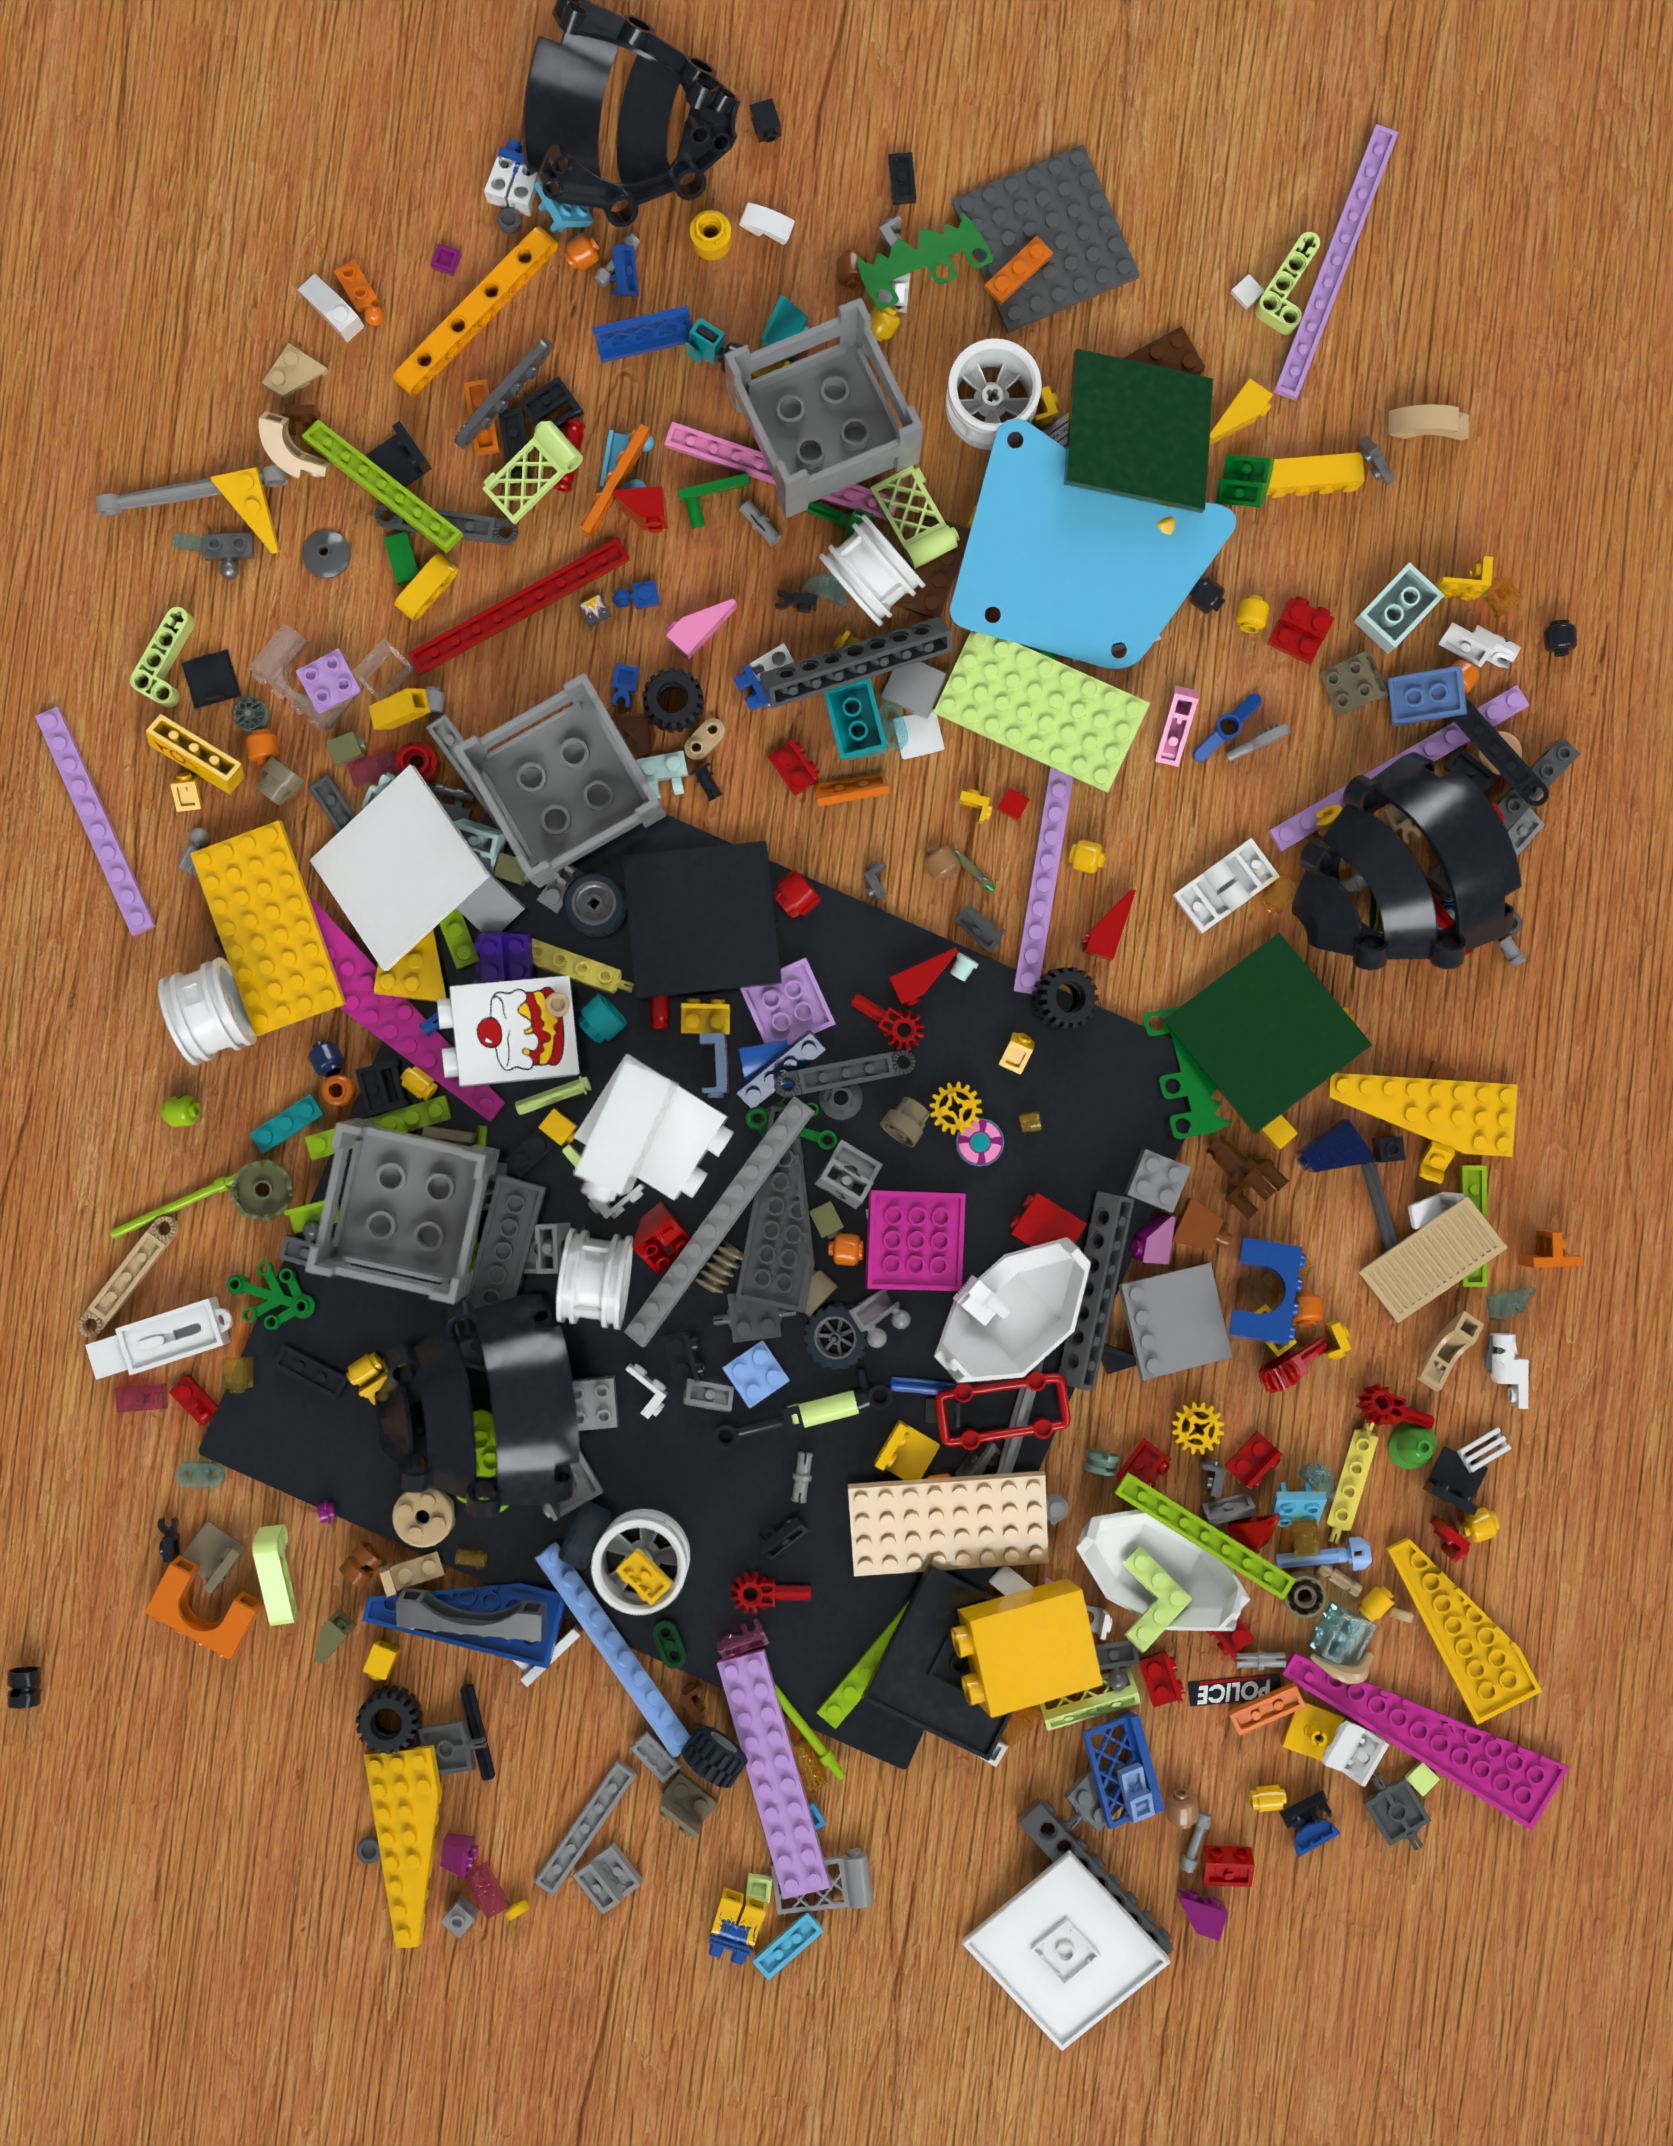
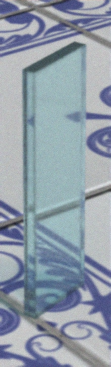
M174 532L171 546L203 553V538Z

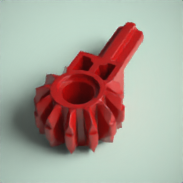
M856 994L852 999L851 1006L878 1022V1028L885 1032V1037L893 1035L888 1044L891 1046L897 1040V1050H900L902 1043H905L906 1050L909 1051L911 1049L910 1041L915 1046L919 1045V1042L914 1038L915 1036L924 1038V1034L916 1032V1030L923 1029L925 1026L924 1024L915 1025L919 1021L920 1016L917 1015L911 1020L912 1011L908 1010L906 1018H903L902 1010L896 1012L889 1007L888 1011H886L861 994ZM901 1024L909 1025L911 1028L910 1035L901 1037L897 1032L898 1026Z
M1320 1337L1298 1353L1287 1350L1279 1357L1263 1364L1262 1368L1258 1370L1262 1387L1271 1393L1289 1389L1301 1377L1309 1373L1305 1365L1327 1351L1329 1343L1323 1337Z
M1380 1384L1367 1386L1357 1396L1360 1402L1355 1407L1362 1410L1359 1416H1365L1366 1423L1370 1424L1373 1422L1375 1426H1381L1383 1424L1395 1425L1404 1421L1425 1429H1432L1435 1423L1432 1415L1405 1407L1406 1399L1398 1397L1396 1394H1389V1387L1382 1388Z
M747 1571L744 1572L745 1580L737 1576L735 1581L738 1585L733 1584L730 1587V1590L736 1592L730 1595V1599L738 1600L735 1604L736 1609L744 1605L743 1613L747 1614L749 1607H752L753 1613L756 1614L757 1605L762 1609H765L766 1606H775V1600L811 1599L810 1586L775 1585V1579H766L765 1576L757 1580L758 1572L756 1571L753 1573V1578H749ZM752 1587L758 1593L755 1597L749 1598L745 1596L744 1590Z

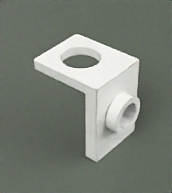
M1086 1605L1087 1611L1094 1614V1621L1090 1624L1091 1631L1096 1632L1100 1639L1105 1640L1107 1632L1109 1633L1111 1630L1112 1618H1110L1106 1609Z

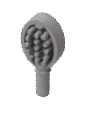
M1277 723L1275 726L1272 725L1270 727L1271 730L1266 728L1265 733L1264 730L1260 731V734L1256 733L1254 739L1226 753L1229 761L1289 735L1291 731L1287 723L1283 725Z

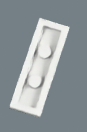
M577 1624L556 1642L551 1664L581 1635L583 1630ZM513 1660L524 1672L521 1681L526 1687L546 1669Z

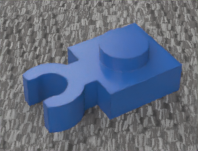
M616 663L612 689H616L618 692L612 697L613 706H617L618 699L624 698L626 700L625 708H630L631 699L629 692L636 693L640 668Z

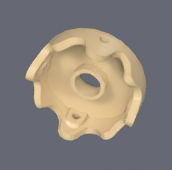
M432 1486L421 1493L405 1491L394 1505L392 1513L394 1529L398 1536L411 1546L420 1548L436 1545L450 1533L455 1525L454 1502L444 1491ZM425 1510L428 1512L429 1521L427 1523L418 1521V1511Z

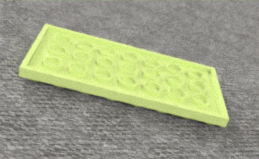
M971 631L933 713L1109 793L1150 703L1016 642Z

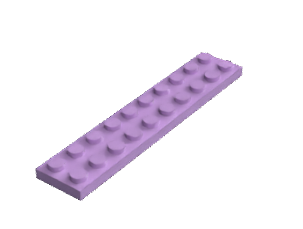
M765 1648L718 1660L717 1666L741 1751L745 1753L748 1759L746 1769L783 1899L828 1889L831 1887L829 1874L782 1708L776 1693Z

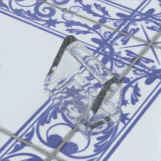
M384 638L352 671V674L381 701L389 697L415 668ZM394 654L405 666L378 693L366 680Z

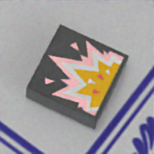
M600 593L578 604L590 627L611 617Z

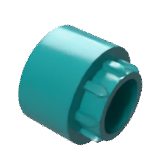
M601 994L594 997L581 1010L582 1016L578 1022L584 1032L597 1043H602L605 1039L610 1041L627 1025L623 1015Z

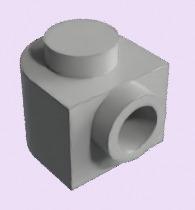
M427 686L425 691L430 708V713L428 714H443L445 693L441 692V688Z
M1052 1493L1046 1496L1047 1522L1050 1521L1052 1525H1055L1066 1517L1068 1504L1060 1494Z

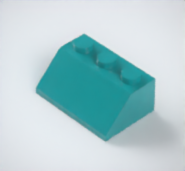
M870 678L823 692L840 760L864 759L887 753L888 747Z

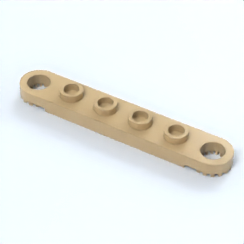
M170 1216L159 1217L144 1233L78 1321V1330L82 1335L92 1338L104 1331L177 1235L179 1227L174 1218ZM163 1221L168 1222L171 1226L168 1235H163L159 1230V1226ZM89 1318L97 1321L98 1327L94 1332H90L86 1328V1321Z

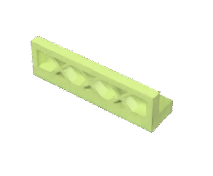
M1130 1667L1121 1669L1128 1677L1130 1686H1126L1122 1690H1114L1107 1682L1111 1673L1109 1672L1101 1675L1103 1685L1107 1687L1103 1694L1096 1695L1090 1692L1091 1688L1080 1692L1083 1694L1080 1701L1073 1702L1067 1699L1069 1695L1057 1698L1060 1701L1058 1706L1050 1710H1046L1045 1704L1040 1703L1047 1731L1140 1704L1139 1693Z

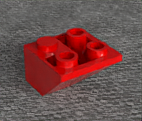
M660 1202L642 1216L632 1247L659 1274L677 1259L691 1237L675 1216Z

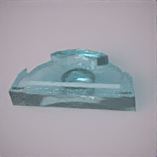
M820 574L807 580L801 589L804 593L818 596V598L845 608L847 606L848 596L846 589L832 575Z
M1309 1463L1303 1466L1297 1474L1317 1492H1325L1327 1501L1334 1502L1336 1490H1334L1332 1478L1335 1477L1332 1471L1323 1464Z

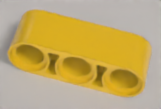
M437 553L397 597L394 605L412 621L418 620L453 581L459 569L441 553Z

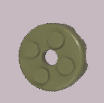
M259 1159L247 1163L235 1174L230 1189V1199L243 1216L262 1222L270 1221L281 1215L290 1205L294 1194V1183L287 1169L281 1164L272 1160ZM259 1183H266L270 1188L269 1194L266 1196L259 1195L256 1191V1186Z

